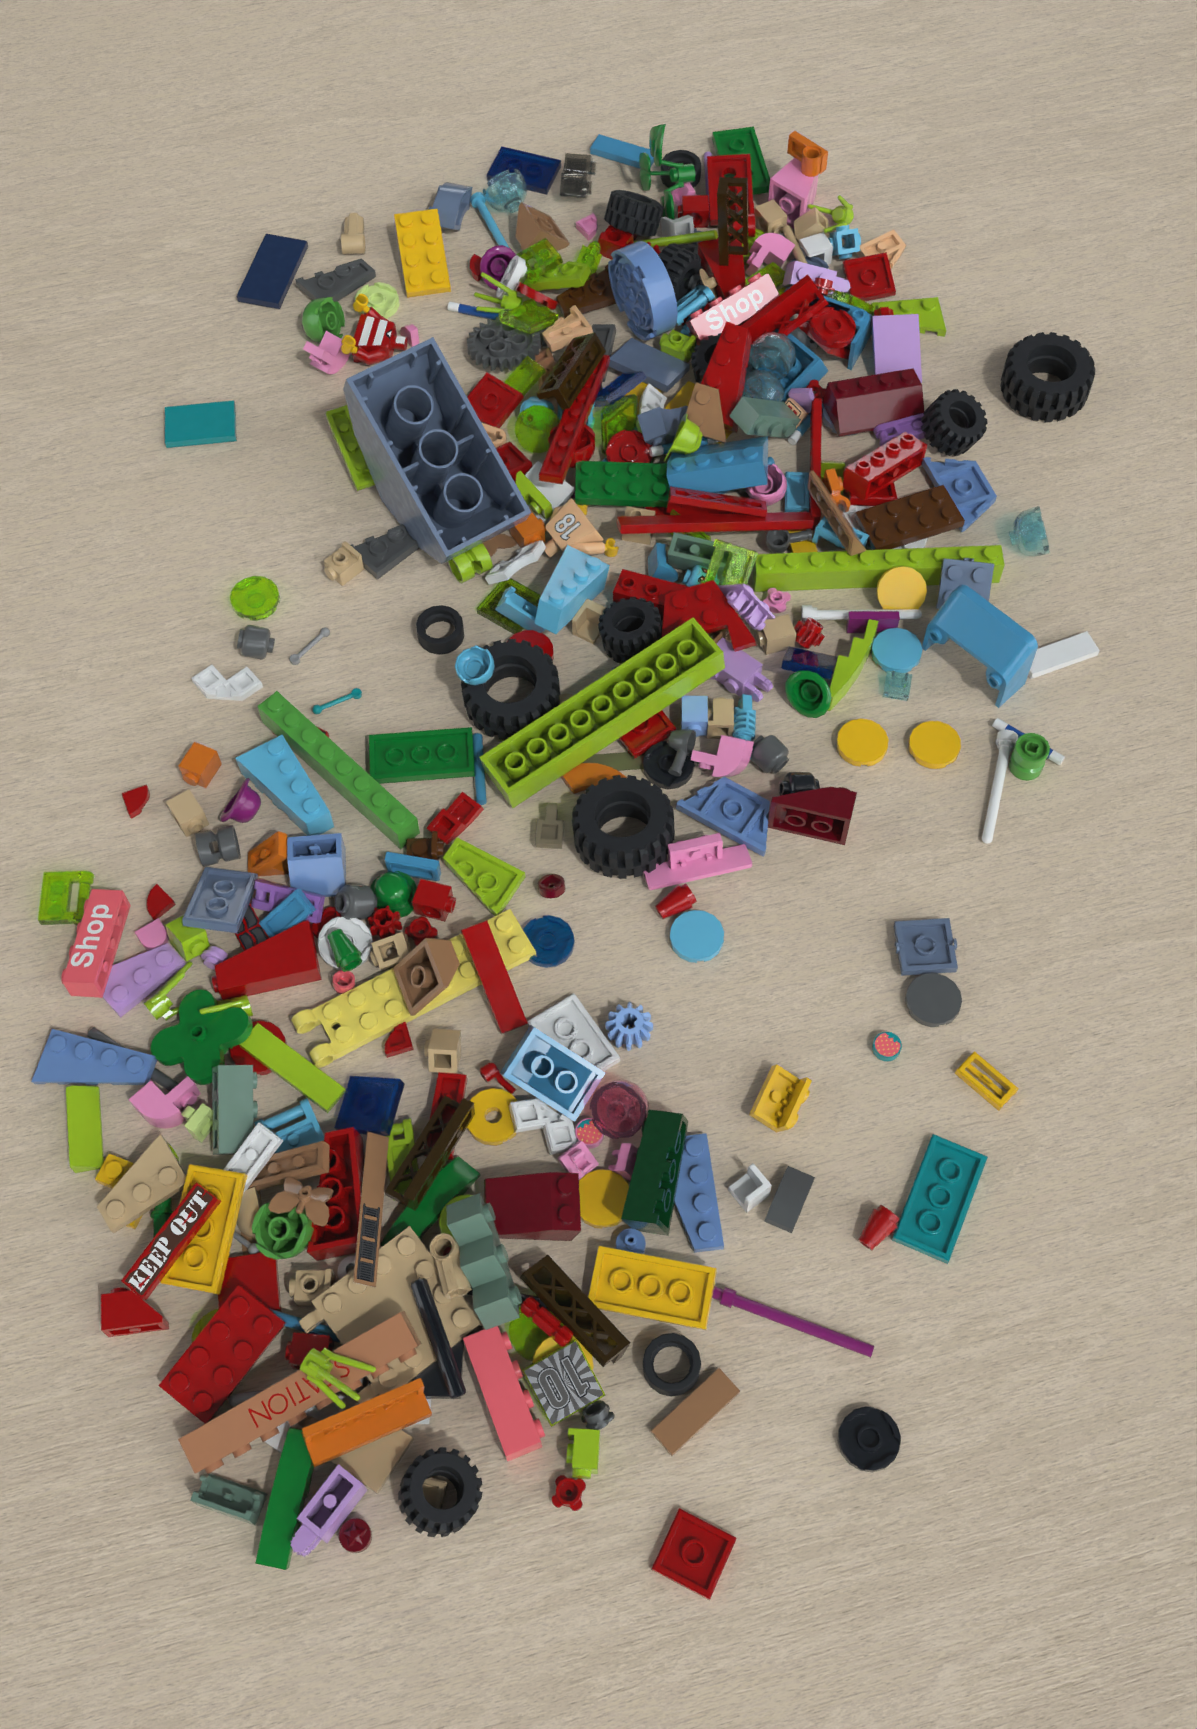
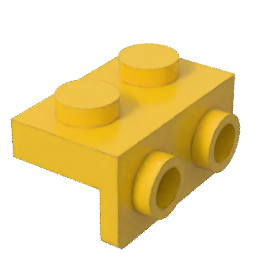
M777 1064L771 1066L749 1115L776 1133L791 1129L798 1120L799 1115L797 1112L801 1104L809 1096L810 1090L808 1088L812 1080L807 1077L799 1079Z

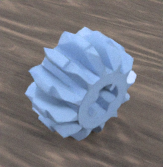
M629 1002L627 1008L624 1009L618 1004L616 1006L617 1012L610 1011L608 1014L610 1021L605 1023V1029L609 1031L608 1039L616 1040L615 1046L617 1048L626 1044V1049L630 1051L632 1044H635L640 1049L642 1047V1040H650L649 1032L653 1030V1023L649 1022L651 1015L649 1012L643 1013L642 1005L634 1009L632 1003ZM627 1024H630V1027L634 1025V1028L628 1029Z

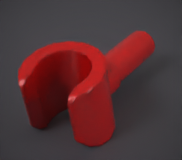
M488 1063L480 1068V1074L487 1083L495 1078L509 1093L513 1094L517 1090L503 1078L494 1063Z

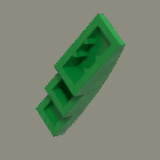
M293 1427L288 1429L268 1503L255 1564L287 1570L290 1566L293 1551L290 1544L293 1539L292 1537H295V1533L300 1528L301 1522L297 1517L303 1511L305 1499L309 1495L314 1469L303 1439L302 1429Z

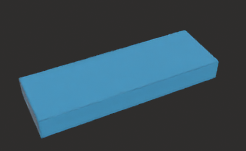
M599 134L590 147V154L641 169L639 166L640 153H647L649 155L651 166L654 163V157L651 156L650 149Z

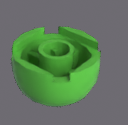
M332 297L312 300L305 307L302 315V325L307 336L317 343L321 342L326 331L339 338L343 336V334L339 333L341 327H345L344 312L339 302H334Z
M270 1203L262 1205L256 1213L252 1224V1234H255L257 1249L266 1257L276 1260L293 1258L305 1251L314 1231L312 1221L306 1216L305 1207L302 1214L296 1213L297 1206L290 1212L277 1214L269 1211L268 1206Z

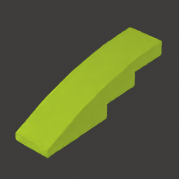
M868 620L864 639L853 638L849 657L838 655L830 686L832 698L830 708L827 711H831L860 675L869 657L879 621Z

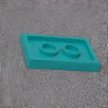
M234 400L165 407V444L167 448L237 441L236 405Z

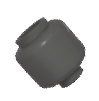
M247 625L244 630L240 629L237 649H241V654L245 657L263 660L267 656V652H273L275 638H270L271 633L267 628Z
M761 735L754 741L751 760L764 773L773 772L776 774L788 763L789 758L787 756L789 750L776 736L769 735L764 738Z
M364 884L343 886L335 897L337 912L347 920H351L350 918L367 919L377 907L376 895L369 886Z

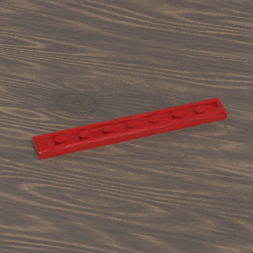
M609 355L602 357L571 407L564 410L539 472V481L563 485L609 366Z
M809 512L767 513L766 517L742 513L617 516V527L621 534L812 529L814 525V520Z

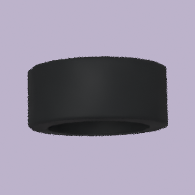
M676 150L666 154L662 159L673 163H683V165L693 164L695 168V181L690 184L694 188L700 182L701 161L695 153L687 150ZM661 164V171H670L671 168H674ZM661 175L662 183L667 188L676 185L675 182H671L670 175Z
M444 605L432 606L424 610L416 622L418 641L423 649L430 653L438 655L448 654L456 650L463 642L465 635L462 617L458 611ZM444 621L455 626V631L445 638H433L426 634V629L436 622Z
M676 1333L662 1334L652 1340L645 1349L643 1358L644 1377L649 1386L659 1394L670 1397L682 1395L692 1389L699 1378L701 1369L700 1353L695 1344L684 1335ZM673 1346L680 1348L689 1358V1372L679 1382H665L657 1376L654 1370L655 1356L665 1347Z

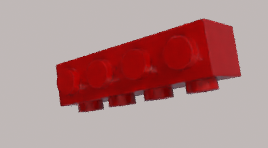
M907 432L892 438L889 442L877 447L874 451L864 455L845 468L843 472V488L865 501L921 466L927 444Z
M622 569L613 590V602L618 603L620 599L625 598L627 600L630 597H636L638 600L644 598L646 602L651 601L654 603V607L658 608L661 620H663L665 594L688 588V586Z

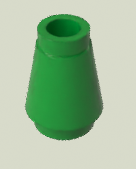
M337 929L328 935L327 938L338 968H341L343 972L355 969L362 963V953L342 929Z

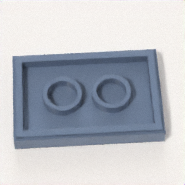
M631 338L610 357L609 367L646 384H651L653 387L667 393L689 371L690 364Z
M205 867L183 916V926L238 933L255 890L254 882L255 879H258V874Z

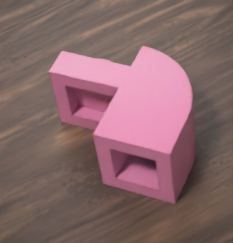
M765 233L759 236L749 251L752 254L746 262L749 267L745 273L750 277L754 276L763 262L778 272L795 244L776 233Z
M328 331L325 332L318 347L307 341L303 350L311 354L309 357L312 359L310 364L327 374L337 373L346 364L351 353L344 354L341 351L342 339Z
M721 735L717 754L693 750L691 760L699 762L698 767L713 770L712 776L732 777L741 773L748 765L754 741Z
M187 1076L166 1095L152 1081H149L128 1100L149 1124L157 1128L166 1129L176 1127L185 1122L186 1119L181 1115V1111L188 1105L192 1106L201 1093L196 1084Z

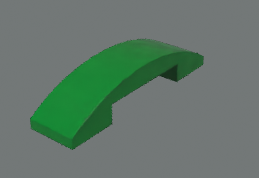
M456 1157L439 1172L417 1210L414 1211L409 1207L405 1208L380 1245L383 1247L409 1226L422 1241V1236L440 1217L444 1206L453 1198L464 1195L481 1176L480 1173L462 1158Z

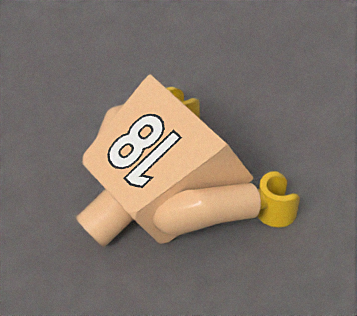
M572 498L565 505L554 508L550 520L545 527L552 536V539L545 544L546 549L544 550L550 558L561 549L564 552L567 545L588 555L604 553L608 557H615L619 547H614L616 541L613 538H608L605 544L602 542L604 539L585 516L587 515L588 505H577Z

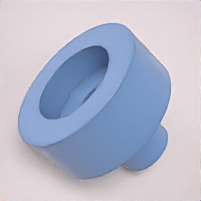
M629 1228L623 1230L617 1236L616 1249L644 1254L646 1242L640 1231Z

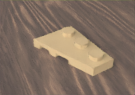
M161 1134L97 1206L112 1233L119 1231L183 1190L186 1174Z

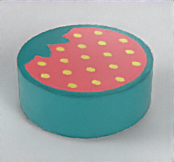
M892 1032L879 1033L872 1045L874 1055L886 1062L895 1060L902 1048L900 1038Z

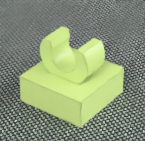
M203 1103L197 1110L188 1105L181 1113L187 1122L184 1126L193 1138L202 1143L213 1129L212 1109Z

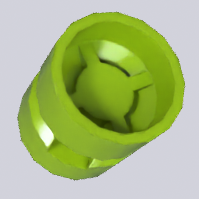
M483 543L448 561L454 576L461 584L474 578L475 573L480 575L493 568L492 560Z

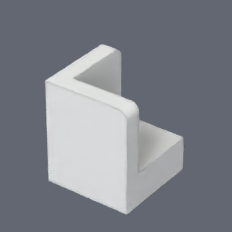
M686 215L674 220L662 217V237L694 233L693 217Z
M824 232L800 239L799 246L804 257L806 255L808 257L817 256L827 264H831L833 246Z
M752 1163L748 1166L747 1174L729 1186L728 1191L747 1213L770 1195L772 1185L755 1164Z

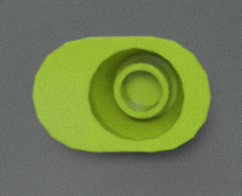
M687 413L684 414L678 426L672 447L664 462L671 452L688 455L697 451L701 445L702 432L697 424L687 418Z

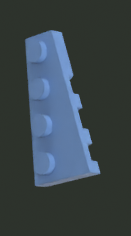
M52 1029L31 1082L34 1084L57 1083L59 1085H70V1083H85L86 1085H146L151 1079L157 1060L154 1055Z
M707 1133L686 1136L674 1202L694 1253L724 1249Z

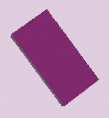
M850 611L846 631L847 633H865L869 619L879 621L876 633L890 628H898L900 620L899 611Z

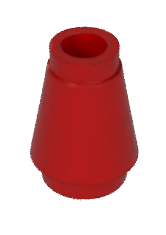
M685 883L682 886L677 885L655 905V908L661 918L665 919L693 908L692 905L697 900Z
M880 1205L877 1210H872L858 1241L873 1251L875 1247L897 1228L896 1224L899 1218L888 1208Z

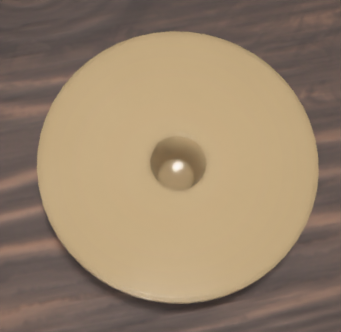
M700 269L701 280L704 286H708L711 289L715 300L717 293L714 287L717 285L714 277L709 278L707 273Z

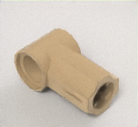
M350 213L348 217H345L344 233L341 234L343 254H365L364 218L359 216L358 213Z
M438 1234L430 1243V1253L436 1260L444 1296L449 1299L467 1295L472 1289L460 1268L459 1245L449 1234ZM452 1246L449 1254L443 1256L445 1249Z

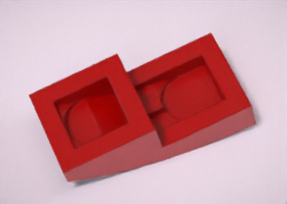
M462 791L447 810L443 808L426 829L431 833L432 831H438L439 839L444 840V843L447 845L458 837L484 809Z

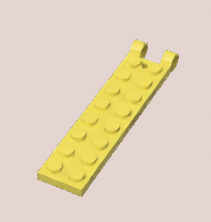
M511 909L487 920L507 971L537 956L534 947ZM462 934L449 939L460 963L449 986L415 1016H410L393 968L312 1010L306 1009L295 1014L291 1021L297 1033H307L322 1024L331 1041L329 1044H320L310 1051L309 1056L317 1068L325 1067L334 1060L394 1030L397 1025L403 1022L408 1023L481 985ZM335 1024L340 1025L337 1030L332 1028Z

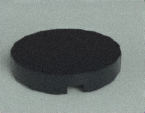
M667 741L658 742L652 745L645 753L643 761L644 775L653 785L655 784L660 788H679L692 778L695 765L694 761L691 760V755L686 756L681 769V776L671 775L668 771L673 764L677 751L671 748Z
M865 1406L854 1409L844 1418L838 1430V1445L841 1455L849 1465L860 1471L873 1473L884 1470L895 1460L900 1450L901 1435L896 1422L888 1413L874 1407Z

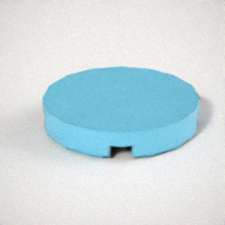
M890 628L876 636L873 641L871 654L873 661L876 665L878 663L882 670L893 674H903L911 671L913 667L920 663L923 649L921 641L915 634L906 629Z
M692 910L685 912L676 918L671 926V946L680 958L688 962L709 961L719 954L723 946L724 930L721 922L714 915L706 911Z

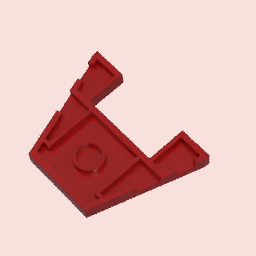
M714 580L665 594L662 637L691 618H694L707 634L728 628L735 652L757 646L755 638L734 608L728 604L727 598Z

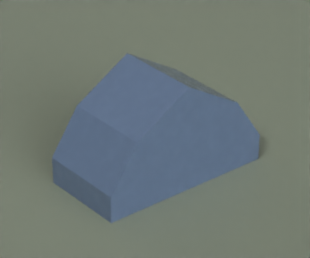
M434 337L346 379L343 391L354 434L380 498L400 525L403 524L412 539L417 541L420 549L443 564L527 520L532 513Z

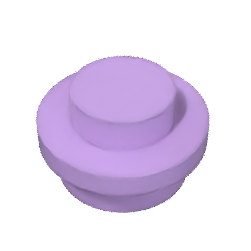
M209 946L207 950L202 952L201 958L204 960L205 966L215 970V965L227 960L228 954L218 947Z

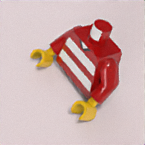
M359 294L353 303V309L357 312L363 311L365 313L360 315L354 338L350 335H345L342 339L341 351L344 354L352 352L354 362L373 365L391 358L394 350L405 351L408 344L407 337L397 336L395 323L384 318L373 307H368L369 301L367 296Z

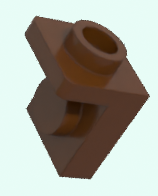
M432 831V838L407 839L406 855L439 860V856H444V840H439L438 831Z

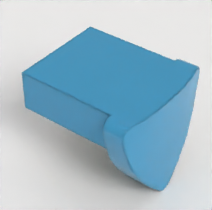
M656 543L648 556V575L676 582L678 581L677 571L666 563V544Z

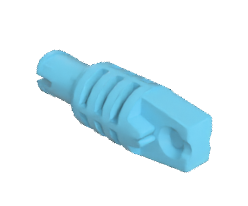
M742 694L738 701V707L734 706V731L732 737L750 741L755 739L756 710H752L751 695Z

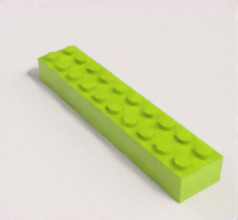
M691 618L480 756L484 771L510 806L514 808L725 669L724 653L694 618Z

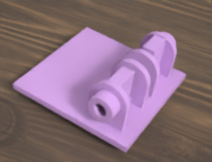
M746 584L718 585L727 598L728 604L746 620L752 629L761 631L766 625L764 623L766 619L776 618L769 610V606L754 595V591L750 586Z

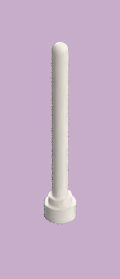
M802 605L801 620L805 621L808 617L816 621L847 620L850 611H899L900 619H919L922 616V612L919 609L817 610V607H812V605Z
M1000 730L997 733L996 745L999 755L982 834V841L986 844L991 843L993 840L1009 754L1013 751L1018 740V734L1011 730Z

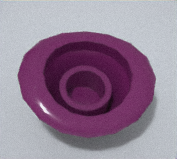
M494 246L488 249L482 256L480 272H484L500 282L510 261L516 254L511 248L506 246ZM483 278L484 282H485L491 289H494V290L497 291V288H498L497 286H495L494 284L490 283L488 280H486L485 278Z
M250 778L244 780L238 792L226 805L220 815V822L233 819L239 823H247L254 818L261 806V798L257 792L248 786Z

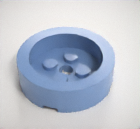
M637 241L611 253L613 260L608 262L610 284L620 313L625 311L629 319L627 325L631 331L641 340L647 341L673 330L678 316L676 297L668 272L655 250L648 243Z

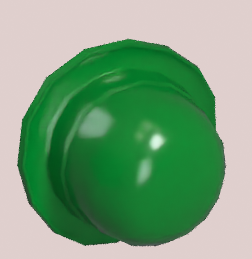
M809 670L797 671L789 676L785 684V692L793 708L808 718H818L825 715L830 708L832 698L830 688L825 679Z
M400 871L386 872L379 875L372 882L370 888L377 897V909L389 906L393 913L399 911L401 918L408 916L414 910L412 900L417 886L408 874Z

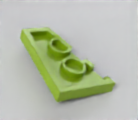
M938 297L871 303L870 310L872 316L874 310L880 307L893 309L894 315L918 314L919 333L925 334V331L937 332V336L945 337L946 327Z

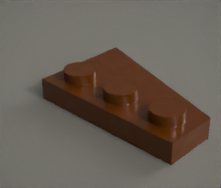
M608 265L600 273L597 274L595 272L590 275L589 280L585 282L584 286L579 288L571 287L556 297L558 307L564 319L571 314L570 308L574 305L584 314L616 304L610 284Z

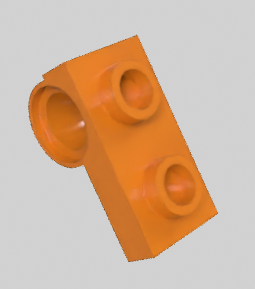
M793 131L789 135L787 153L802 162V174L814 177L824 172L827 167L828 151L798 132Z

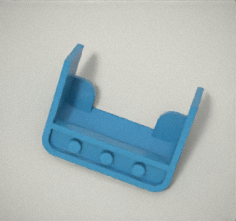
M824 296L828 302V305L825 307H834V310L840 311L841 309L846 311L856 324L855 337L851 342L847 369L852 370L872 335V316L863 309ZM818 297L814 299L812 302H810L809 306H813L815 303H817L819 301ZM780 328L775 329L771 335H775Z
M959 585L946 599L927 625L922 649L926 651L934 643L945 644L951 639L987 667V683L992 688L999 690L995 706L998 708L1025 685L1038 649L1037 640L1030 632L966 585Z

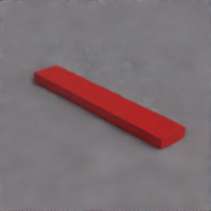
M814 398L810 413V471H814L821 479L822 399ZM809 492V514L814 520L811 530H815L820 523L821 510Z

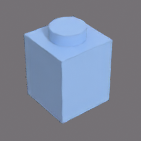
M682 696L681 730H694L696 737L707 736L708 696Z

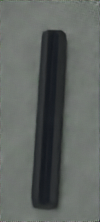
M426 1278L415 1280L411 1283V1288L448 1394L451 1399L459 1398L465 1395L466 1389Z

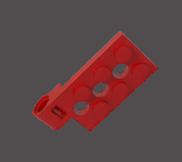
M750 154L707 156L710 226L718 225L717 191L719 178L731 173L735 175L733 178H748V237H755L756 228ZM729 186V189L736 193V195L742 191V187ZM737 203L730 207L732 210L737 211V213L743 209ZM737 221L732 223V228L736 231L743 227Z

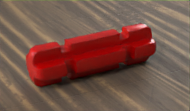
M528 1297L520 1306L521 1312L528 1318L532 1317V1322L548 1336H554V1341L561 1347H565L571 1341L573 1332L565 1325L561 1326V1321L546 1308H540L538 1306L540 1303L533 1297Z

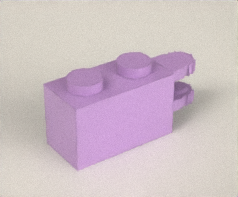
M799 261L787 264L782 287L785 288L792 287L808 274L813 282H815V278L833 281L832 288L835 291L828 293V296L832 294L841 295L848 292L851 288L849 280L836 277L837 271Z
M722 637L717 645L724 653L725 669L710 679L717 680L731 693H736L740 697L742 694L751 695L753 701L759 702L763 698V694L754 685L765 692H769L773 688L772 682L761 674L763 664L742 650L735 652L732 643Z
M339 1464L297 1517L302 1525L295 1533V1537H292L293 1539L290 1544L294 1550L293 1552H297V1555L305 1557L311 1553V1550L316 1548L321 1540L328 1543L367 1492V1488Z

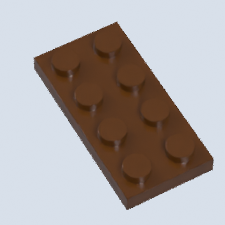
M944 485L857 511L854 517L861 531L869 535L867 542L872 550L894 549L961 528L965 522Z

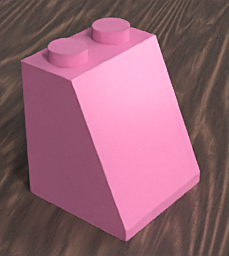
M793 158L770 178L768 201L774 199L787 214V225L793 229L794 220L811 210L807 206L814 203L818 183V175L808 177L802 174V162L796 158Z

